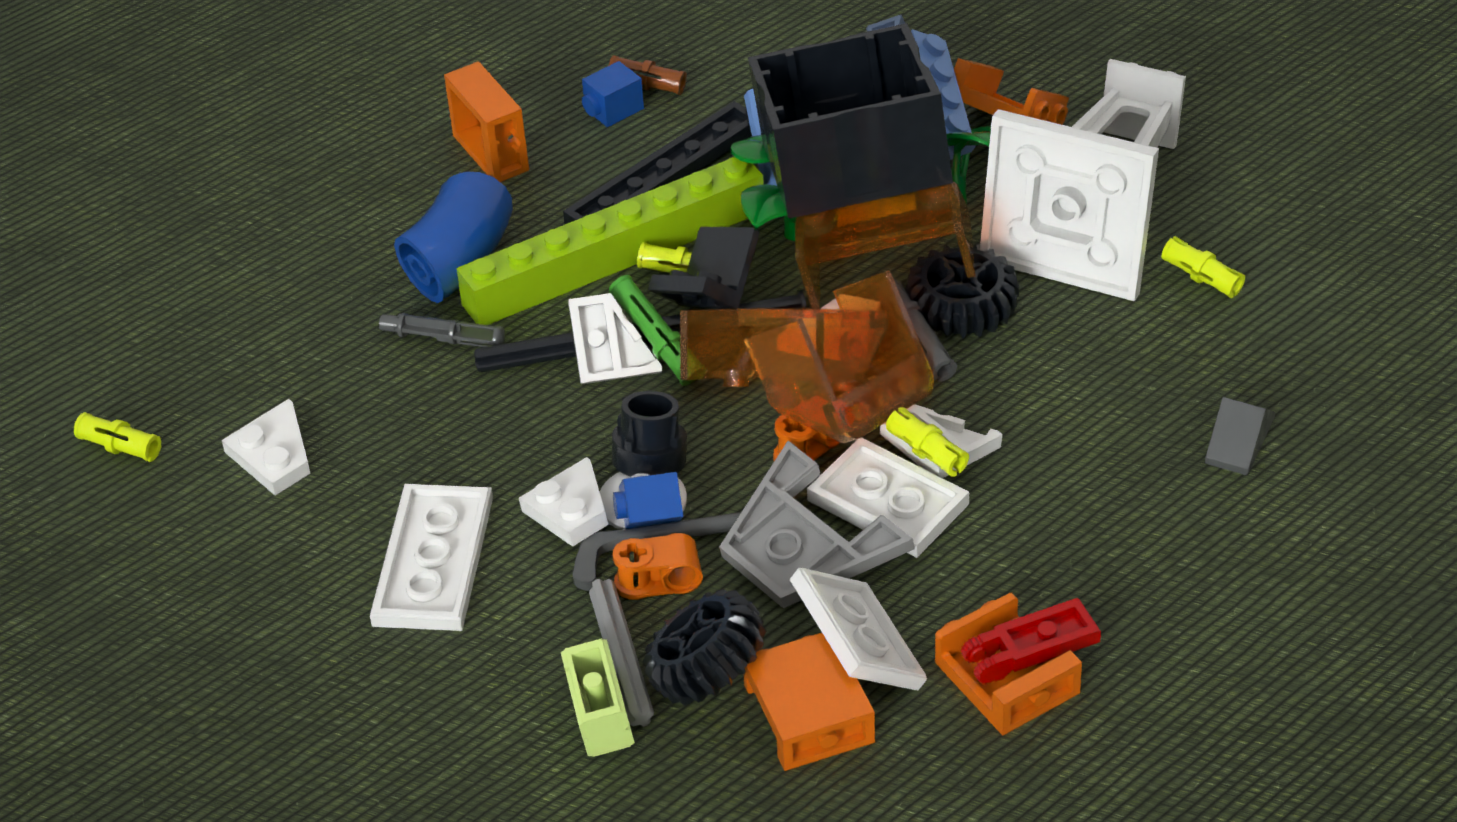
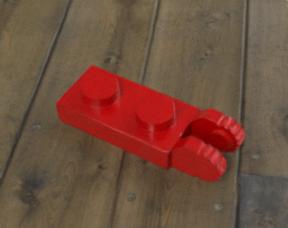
M1075 598L993 627V630L968 639L961 646L962 649L960 651L968 663L972 662L973 664L977 662V666L974 667L975 670L973 671L974 675L981 684L985 683L986 685L987 683L991 684L993 681L997 682L1004 679L1012 670L1016 672L1054 659L1069 650L1074 652L1099 643L1101 630L1080 599Z

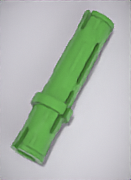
M623 275L615 280L609 287V293L615 297L634 324L653 346L652 353L658 360L665 361L682 386L689 385L697 380L704 371L703 367L697 363L683 345L684 338L678 331L671 330L655 307L633 282L630 275Z

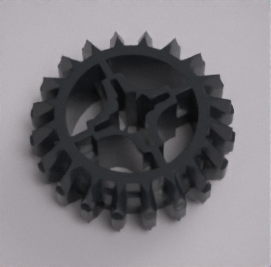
M961 243L959 248H950L944 245L941 252L930 250L928 257H918L917 264L914 267H910L906 291L911 301L918 302L917 304L920 307L918 311L924 316L934 333L942 330L946 338L954 333L960 334L964 339L966 334L974 333L976 336L981 337L983 330L996 332L999 324H1007L1008 318L1015 313V308L1017 307L1019 283H1017L1014 266L1007 264L1005 256L996 257L994 249L981 251L978 244L973 248H964Z
M721 589L714 595L710 592L705 593L700 600L692 599L688 606L682 610L677 609L676 615L664 621V627L654 632V641L647 645L645 649L647 654L642 663L646 667L644 672L650 678L649 682L657 692H660L663 697L668 698L672 704L680 702L685 706L691 704L694 700L698 703L703 702L709 694L718 695L721 688L727 684L732 685V680L740 674H745V667L757 659L755 652L763 647L764 641L762 638L767 632L763 626L764 621L759 616L760 612L751 601L748 602L736 590L727 592L725 589Z

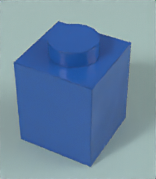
M620 61L582 79L584 95L582 97V105L589 116L595 117L606 127L644 109L642 78Z
M677 472L622 480L619 485V492H613V505L616 519H624L625 529L676 522L683 518Z

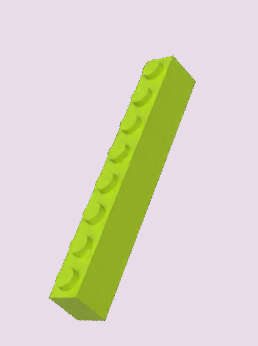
M732 157L456 268L461 304L476 324L489 325L636 265L639 248L643 242L675 249L678 246L695 241L700 227H729L748 218L742 209L741 194L749 187L764 185L763 174L753 163H746Z

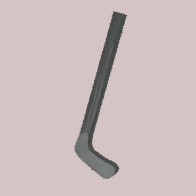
M741 512L615 531L596 532L581 542L573 570L574 585L578 589L589 591L593 587L592 582L597 579L598 558L603 553L613 550L616 544L622 540L660 537L674 533H684L691 537L725 533L730 531Z

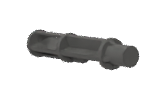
M400 313L398 316L382 314L379 320L380 330L396 332L402 338H405L409 333L436 337L437 341L448 342L453 345L463 344L477 347L500 345L505 342L504 328L499 325L489 326L460 322L455 319L445 320L415 316L408 313Z

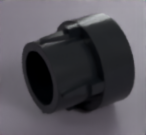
M639 391L622 398L621 414L618 415L617 426L612 432V463L619 472L631 477L638 473L648 475L678 473L685 467L687 433L678 424L679 403L673 396L659 391Z

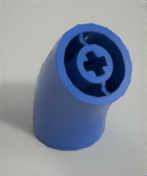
M462 172L451 176L442 184L439 194L428 211L411 228L396 238L394 244L397 258L404 272L421 294L436 303L443 301L459 289L456 268L488 256L495 251L505 233L513 211L510 193L505 185L497 179L481 172Z

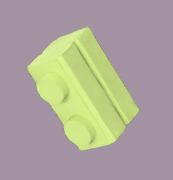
M601 638L565 648V650L561 651V656L587 755L595 757L631 747L635 742L607 639Z

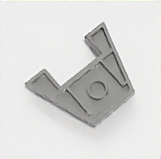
M787 441L719 546L722 558L782 608L802 600L790 581V578L798 568L810 569L850 579L914 550L913 538L883 515H880L848 542L793 497L820 476L819 465L789 441Z

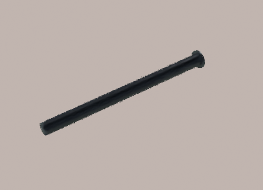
M799 289L797 290V295L739 304L738 310L714 308L662 318L672 331H678L683 338L800 318L804 321L808 318L803 290ZM631 322L641 335L643 342L651 344L634 322ZM573 332L477 348L474 351V357L478 372H487L576 357Z

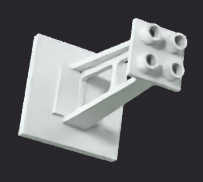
M1110 59L1107 64L1104 97L1072 127L998 109L992 116L980 250L994 249L996 257L1005 256L1007 264L1014 266V270L1135 301L1140 294L1159 153L1158 146L1175 149L1177 145L1186 76L1178 75L1171 71L1165 72L1139 66L1132 62L1127 63ZM1105 132V133H1109V134H1113V135H1117V136H1121V137L1133 139V140H1135V141H1134V142L1126 141V140H1122V139H1118V138H1114V137L1102 135V133Z

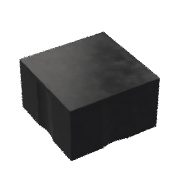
M907 23L854 34L830 42L803 45L748 57L763 145L789 219L953 183L941 93L929 68L920 60L919 47Z

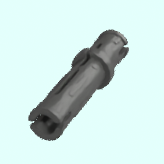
M891 280L886 282L880 288L878 295L892 314L891 321L895 328L900 332H904L934 380L937 379L941 382L951 378L957 370V364L948 354L924 316L918 311L920 309L917 304L918 302L910 300L909 294L901 281Z

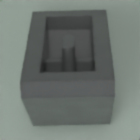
M1223 397L1205 457V464L1248 476L1274 420L1275 412Z

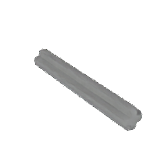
M596 579L592 582L593 587L589 590L602 638L607 639L629 724L631 726H647L651 722L650 718L654 715V710L615 583L610 579L604 581Z

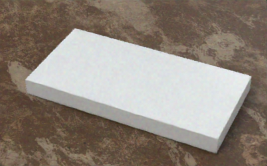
M404 484L370 613L372 627L463 631L493 501L491 487Z

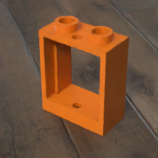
M479 61L444 74L453 136L480 168L499 182L529 171L522 109Z

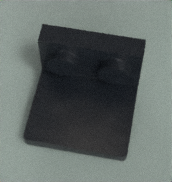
M700 227L687 272L671 270L670 275L652 274L648 290L682 307L738 310L760 232L748 227Z

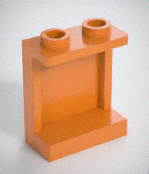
M961 58L957 59L954 72L963 103L991 115H994L1000 109L1063 125L1068 113V97L1031 88L1025 104H1022L996 93L1004 74L1003 70Z
M1008 593L997 600L986 602L978 610L959 620L948 622L935 634V663L1002 736L1080 694L1082 662L1071 650L1054 659L1016 672L1012 670L1004 679L997 682L993 681L991 684H981L977 680L973 672L977 662L972 664V662L968 663L965 661L960 651L962 649L961 646L968 639L973 638V636L977 637L979 634L993 630V627L1019 618L1018 599L1013 593Z
M823 633L808 635L799 640L770 649L759 650L756 652L757 659L745 667L746 673L743 674L744 686L749 694L755 693L777 738V755L784 771L875 743V712L858 679L849 677Z

